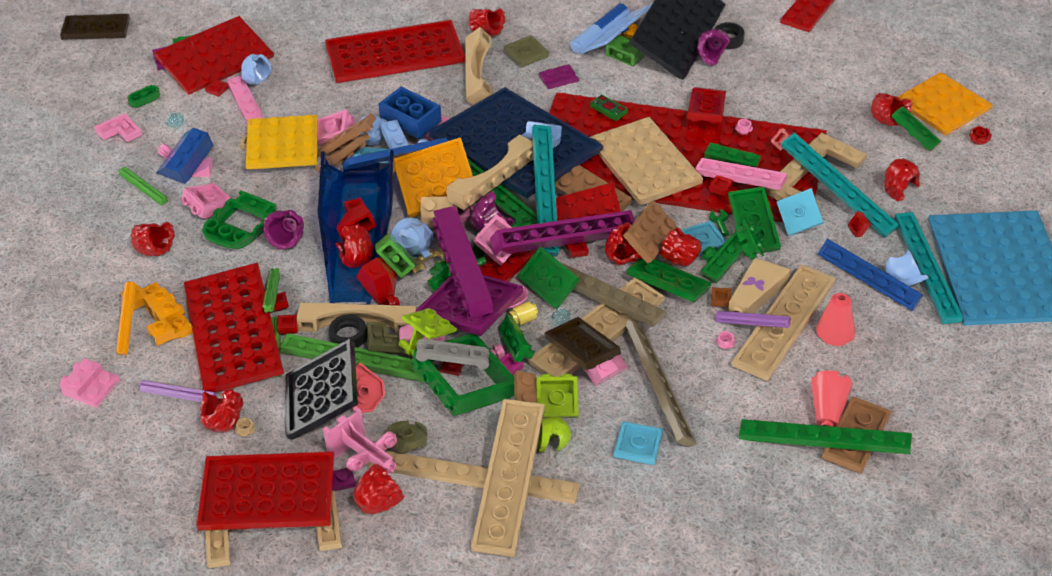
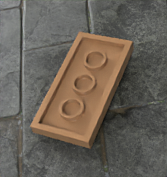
M578 165L555 182V191L564 196L608 183ZM615 188L622 212L632 203V198Z
M652 200L623 236L648 264L659 253L660 248L663 246L662 242L668 236V232L674 230L677 226L666 215L662 207Z
M852 396L837 427L884 431L892 411ZM826 447L823 451L822 459L862 474L873 451Z

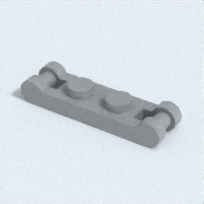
M420 339L417 342L416 358L419 361L431 359L475 365L479 369H487L489 367V350L486 347Z

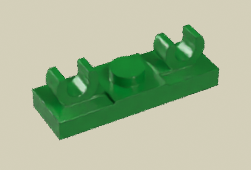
M506 314L498 331L514 361L521 363L523 357L532 359L535 351L531 350L532 346L527 343L523 330L520 329L521 326L516 323L513 316Z

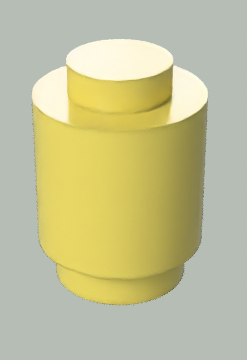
M528 301L512 308L508 315L513 316L516 323L521 326L537 319L538 309L534 303L532 304Z

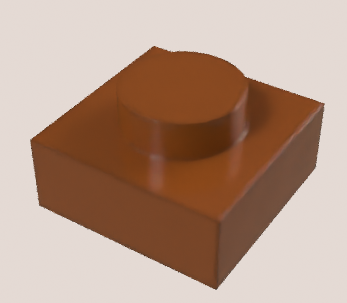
M712 287L711 306L729 307L731 288Z

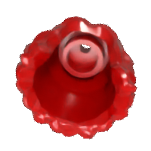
M500 8L495 11L490 9H472L469 13V28L474 32L481 27L490 37L501 34V30L504 28L503 25L506 22L505 12Z
M879 92L872 100L871 113L873 118L881 124L898 126L899 124L891 116L902 106L911 113L913 103L907 98L900 100L896 96Z
M905 158L892 161L886 169L884 189L888 196L896 201H902L905 197L903 191L907 189L908 182L920 187V171L918 166Z
M164 222L161 225L155 223L134 225L130 235L133 248L137 253L144 254L145 256L165 254L166 251H170V247L173 245L172 240L175 238L173 225L169 222Z
M628 222L613 229L605 243L607 258L613 260L618 265L635 262L637 259L642 258L623 236L631 226Z
M345 226L341 232L346 241L335 243L340 251V258L346 267H361L372 259L373 244L370 234L362 226Z
M677 227L668 232V236L662 242L663 246L660 248L659 254L674 265L686 267L691 265L700 254L701 241L690 234H684Z
M226 389L222 393V399L203 392L200 418L204 427L220 433L232 430L240 418V411L244 405L240 393L234 392L232 389Z
M378 464L372 465L361 476L358 485L354 489V501L361 511L366 514L373 515L382 511H388L405 498L399 485Z

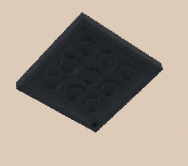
M351 339L344 341L286 374V436L291 440L358 405L355 343Z

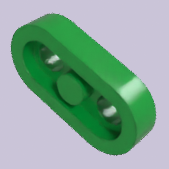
M148 85L129 94L127 97L128 103L134 108L141 107L160 97V90L156 85Z

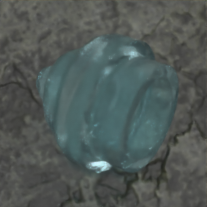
M179 112L170 113L166 125L175 129L183 126L184 118Z
M557 308L551 317L554 325L557 327L570 321L571 313L565 309Z

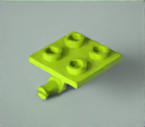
M432 309L402 316V320L412 326L414 331L410 343L405 339H401L398 345L405 349L409 356H413L414 350L417 349L418 340L424 336L430 340L454 333L457 328L451 325L448 320L436 314Z

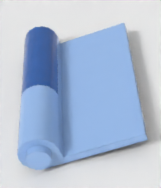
M622 3L617 4L571 41L572 51L583 54L608 44L621 32L625 33L628 30V26L649 10L651 4L632 12L629 11L626 5Z

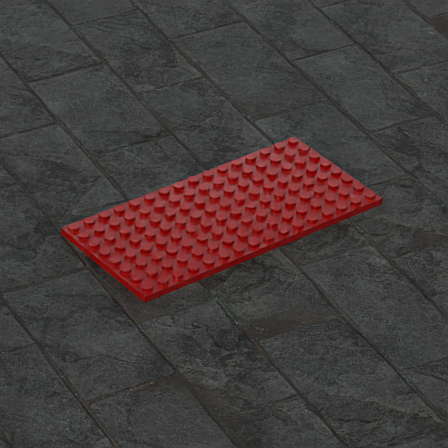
M556 92L549 111L551 115L589 137L650 117L694 168L697 167L701 158H704V153L709 144L714 143L761 155L757 168L780 172L794 159L787 151L783 153L771 142L781 128L791 135L796 133L808 145L821 133L826 134L827 130L748 119L752 123L753 130L746 135H742L736 131L735 127L738 121L743 118L723 116L722 123L718 122L716 124L703 120L695 122L687 119V110L613 100L628 108V113L618 121H615L590 107V102L597 97ZM598 154L580 164L581 167L607 183L614 182L615 188L630 196L632 200H635ZM808 171L792 188L801 192L812 188L816 197L818 179ZM702 176V184L654 200L659 204L718 213L722 209L727 214L733 215L728 194L723 196L709 191V185L714 179L712 177ZM733 181V186L729 192L758 188L760 186ZM767 195L774 221L783 222L776 202L778 200Z

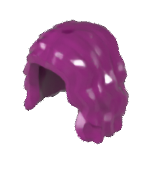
M712 29L701 34L698 39L697 50L703 62L711 66L718 64V59L730 43L729 35L726 32H722L720 29Z
M493 191L483 196L471 213L470 222L477 232H480L495 214L504 218L510 226L514 223L512 218H505L494 204L496 195Z
M294 210L272 212L266 217L263 231L265 232V238L278 250L293 248L303 237L304 222L302 217L298 216Z

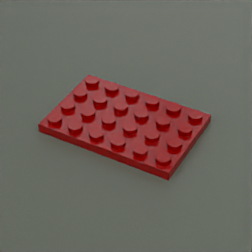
M240 16L154 52L155 58L188 95L204 89L214 79L221 81L241 72L242 63L250 54H262L267 59L274 57L273 51Z
M334 451L206 456L197 518L198 531L330 526L335 462Z

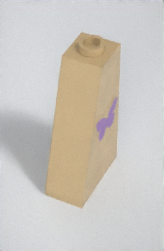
M754 258L729 301L728 312L754 314L787 285L791 269Z

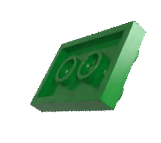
M539 247L517 276L555 309L560 307L581 280L542 247Z

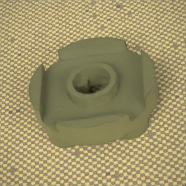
M399 421L388 427V432H393L397 438V442L392 448L396 449L400 454L427 445V428L420 422L415 421L414 425L409 424V421Z

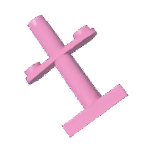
M357 406L353 408L354 414L346 418L342 415L336 419L337 425L332 429H329L327 426L323 428L327 452L334 451L335 458L349 448L358 453L348 460L346 466L349 470L358 471L370 461L381 466L388 474L396 469L397 464L394 462V459L385 452L387 448H391L396 444V435L389 431L375 444L366 438L362 410Z

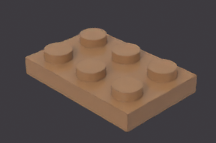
M363 133L356 140H350L344 147L339 148L315 166V170L320 173L323 170L328 172L332 168H336L343 163L342 161L345 158L351 157L357 149L359 150L366 145L365 141L370 138L369 134Z

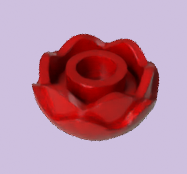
M977 126L971 129L969 137L973 143L983 145L990 141L992 134L988 128Z

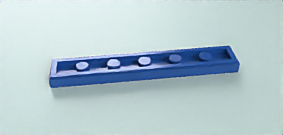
M441 138L350 157L346 159L343 166L345 170L386 162L399 156L447 142L448 140L447 138Z
M828 238L818 253L819 256L911 311L916 308L923 296L922 293Z

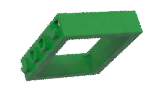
M471 333L443 341L486 347L489 350V367L483 370L495 384L462 395H458L431 363L438 360L427 359L426 361H419L416 358L418 349L414 350L411 365L453 416L514 396V376L478 335Z

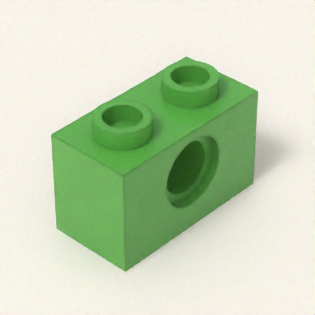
M617 35L606 44V56L632 67L644 58V54L630 45V39L624 36Z
M390 233L375 244L376 252L401 278L416 266L414 258Z

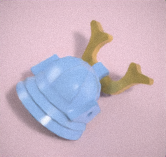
M405 218L394 226L391 235L412 257L416 258V266L413 268L414 273L426 268L425 262L435 256L445 258L442 249L428 251L434 236L426 223L423 224L416 218Z

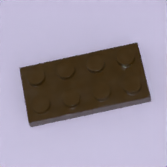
M129 13L65 16L60 33L61 40L126 38L130 16Z
M576 317L545 332L548 341L586 370L593 369L597 365L621 354L620 347L580 317Z

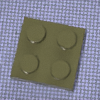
M532 35L504 45V52L520 67L549 57V51Z

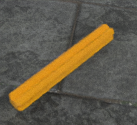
M127 281L124 286L116 347L118 355L128 354L136 284L132 281Z

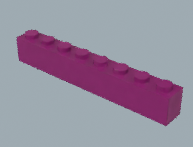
M451 206L433 211V228L436 230L437 239L440 241L446 263L449 265L450 274L455 275L453 280L455 287H459L457 288L459 298L464 299L462 300L464 311L469 312L470 318L494 313L491 295L456 207Z
M632 210L499 229L490 237L495 256L537 250L539 247L550 248L608 239L613 229L626 222L632 224L635 219Z

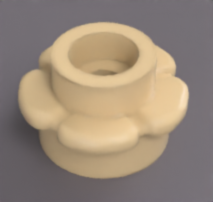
M244 417L236 422L235 432L239 433V436L246 437L248 434L254 433L255 423L250 418Z

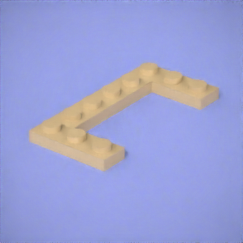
M823 133L809 144L822 157L827 154L855 168H858L867 159L866 153ZM795 158L780 171L787 173V180L781 190L765 187L768 196L779 201L801 192L792 187L808 170Z
M335 491L332 493L331 525L317 526L320 551L342 548ZM229 529L205 530L208 569L231 565Z

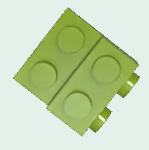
M542 374L540 377H536L537 403L545 404L543 419L548 417H579L577 376L561 374V377H552L551 374Z

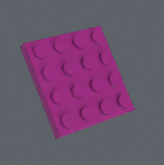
M451 275L415 312L432 309L457 329L482 336L523 293V286L483 275L492 298L494 313L470 318L469 312H465L462 305V300L464 299L459 298L457 290L459 287H455L453 280L455 275Z

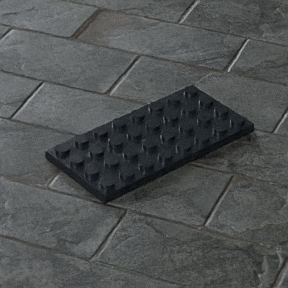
M654 0L630 39L629 44L679 79L684 80L698 56L699 37L703 32L713 29L726 4L722 0Z

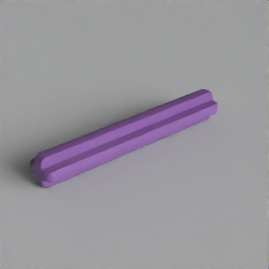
M717 311L715 314L716 322L780 328H789L791 324L789 316Z
M142 380L139 385L141 392L202 402L203 392L217 397L215 392Z

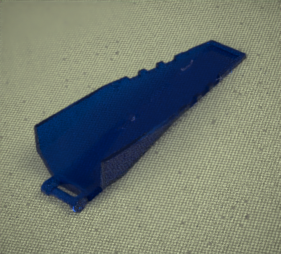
M390 150V163L381 170L380 163L348 170H345L343 166V172L330 165L325 151L321 152L317 212L330 303L366 302L364 305L371 304L372 296L356 277L361 267L350 268L342 263L340 251L335 243L343 241L336 227L346 214L344 202L361 198L377 227L368 231L373 244L372 259L370 261L375 258H382L376 252L375 244L387 235L392 215L395 183L394 150ZM350 171H373V172H350Z

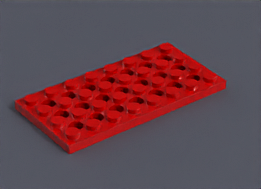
M452 20L325 39L336 83L466 62Z
M258 262L184 282L203 391L216 393L284 374L269 311L267 313L264 312L263 308L265 289ZM239 338L238 341L231 342L233 339ZM238 352H242L240 355H237V356L234 355V354H236V353H238ZM219 357H222L221 360H219V361H214L215 359H217V358H219ZM259 361H264L262 364H257ZM245 366L243 369L237 370L238 367ZM225 371L224 374L217 375L219 372Z

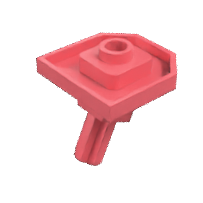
M358 362L356 365L357 407L362 410V413L372 412L385 396L384 381L362 363Z

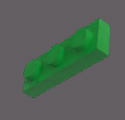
M903 106L891 116L897 124L904 127L912 137L916 138L925 149L932 151L940 144L941 140Z
M710 143L704 153V158L757 168L761 155Z

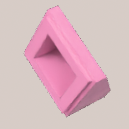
M212 158L204 159L192 177H210L213 167Z

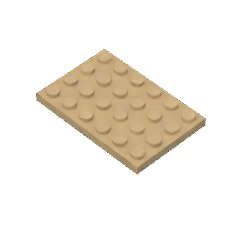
M650 117L590 137L603 145V150L598 153L599 157L639 206L703 183L702 176L695 171V168Z

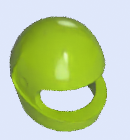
M548 417L542 420L537 452L544 453L549 440L556 436L559 438L558 447H554L555 451H559L569 444L571 428L565 420L559 417Z

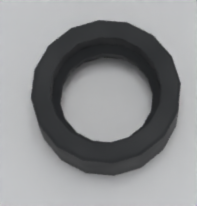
M724 22L715 27L716 30L720 29L727 34L736 35V37L729 39L730 43L725 49H736L743 44L745 32L740 25Z
M352 314L335 318L329 326L330 341L341 344L351 339L355 343V347L359 348L367 339L364 320ZM345 327L359 329V332L352 337L337 335V332Z

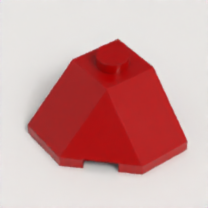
M375 258L361 267L356 277L378 305L383 304L384 297H388L390 294L395 296L397 273L383 258Z

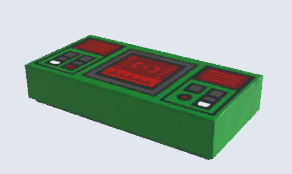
M602 94L590 102L591 108L615 121H618L628 113V108Z

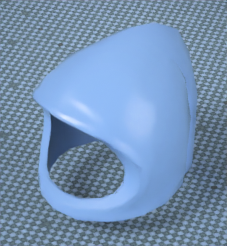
M907 250L906 254L902 257H889L887 259L885 272L908 286L928 278V275L920 274L910 250Z

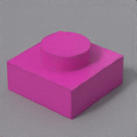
M510 352L499 359L512 375L524 368V362L514 361Z

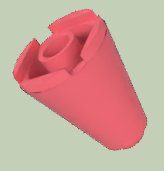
M836 293L831 297L816 325V334L826 344L843 346L854 339L856 331L851 298L844 293Z
M825 370L817 372L815 377L812 376L811 387L817 425L837 427L853 385L852 379L846 374L845 377L839 376L837 371Z

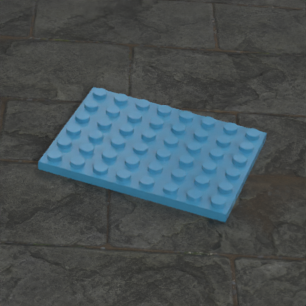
M1038 210L929 215L928 221L952 293L963 315L962 322L964 326L1052 322V244Z

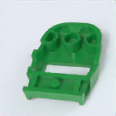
M241 190L239 191L238 198H230L225 202L226 205L221 209L217 208L213 212L214 216L211 219H207L203 225L202 232L206 240L219 246L231 249L244 248L264 232L265 219L269 214L277 211V206L275 203ZM237 209L263 219L260 225L257 224L253 228L251 233L225 223Z

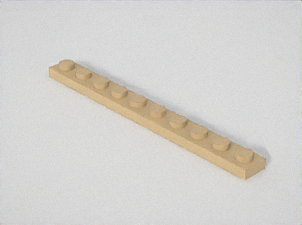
M385 450L397 464L396 469L392 473L484 488L488 472L487 467ZM371 461L368 463V469L374 465ZM532 475L528 496L576 504L580 483Z

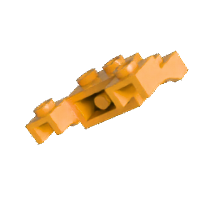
M157 282L142 289L138 284L136 285L133 311L144 305L146 306L147 311L156 321L148 325L147 330L150 337H154L157 346L172 339L184 338L193 333L192 325L184 316L185 310L183 306L176 303L172 293H168L164 287L161 288Z

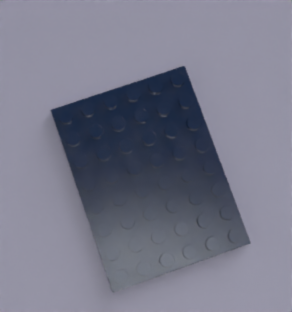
M506 87L429 131V137L434 140L447 138L448 141L461 137L467 158L486 172L508 153V143L518 135L522 136L526 132L528 121L562 126L560 144L553 149L555 180L603 150L601 143ZM534 160L502 182L526 199L536 193Z

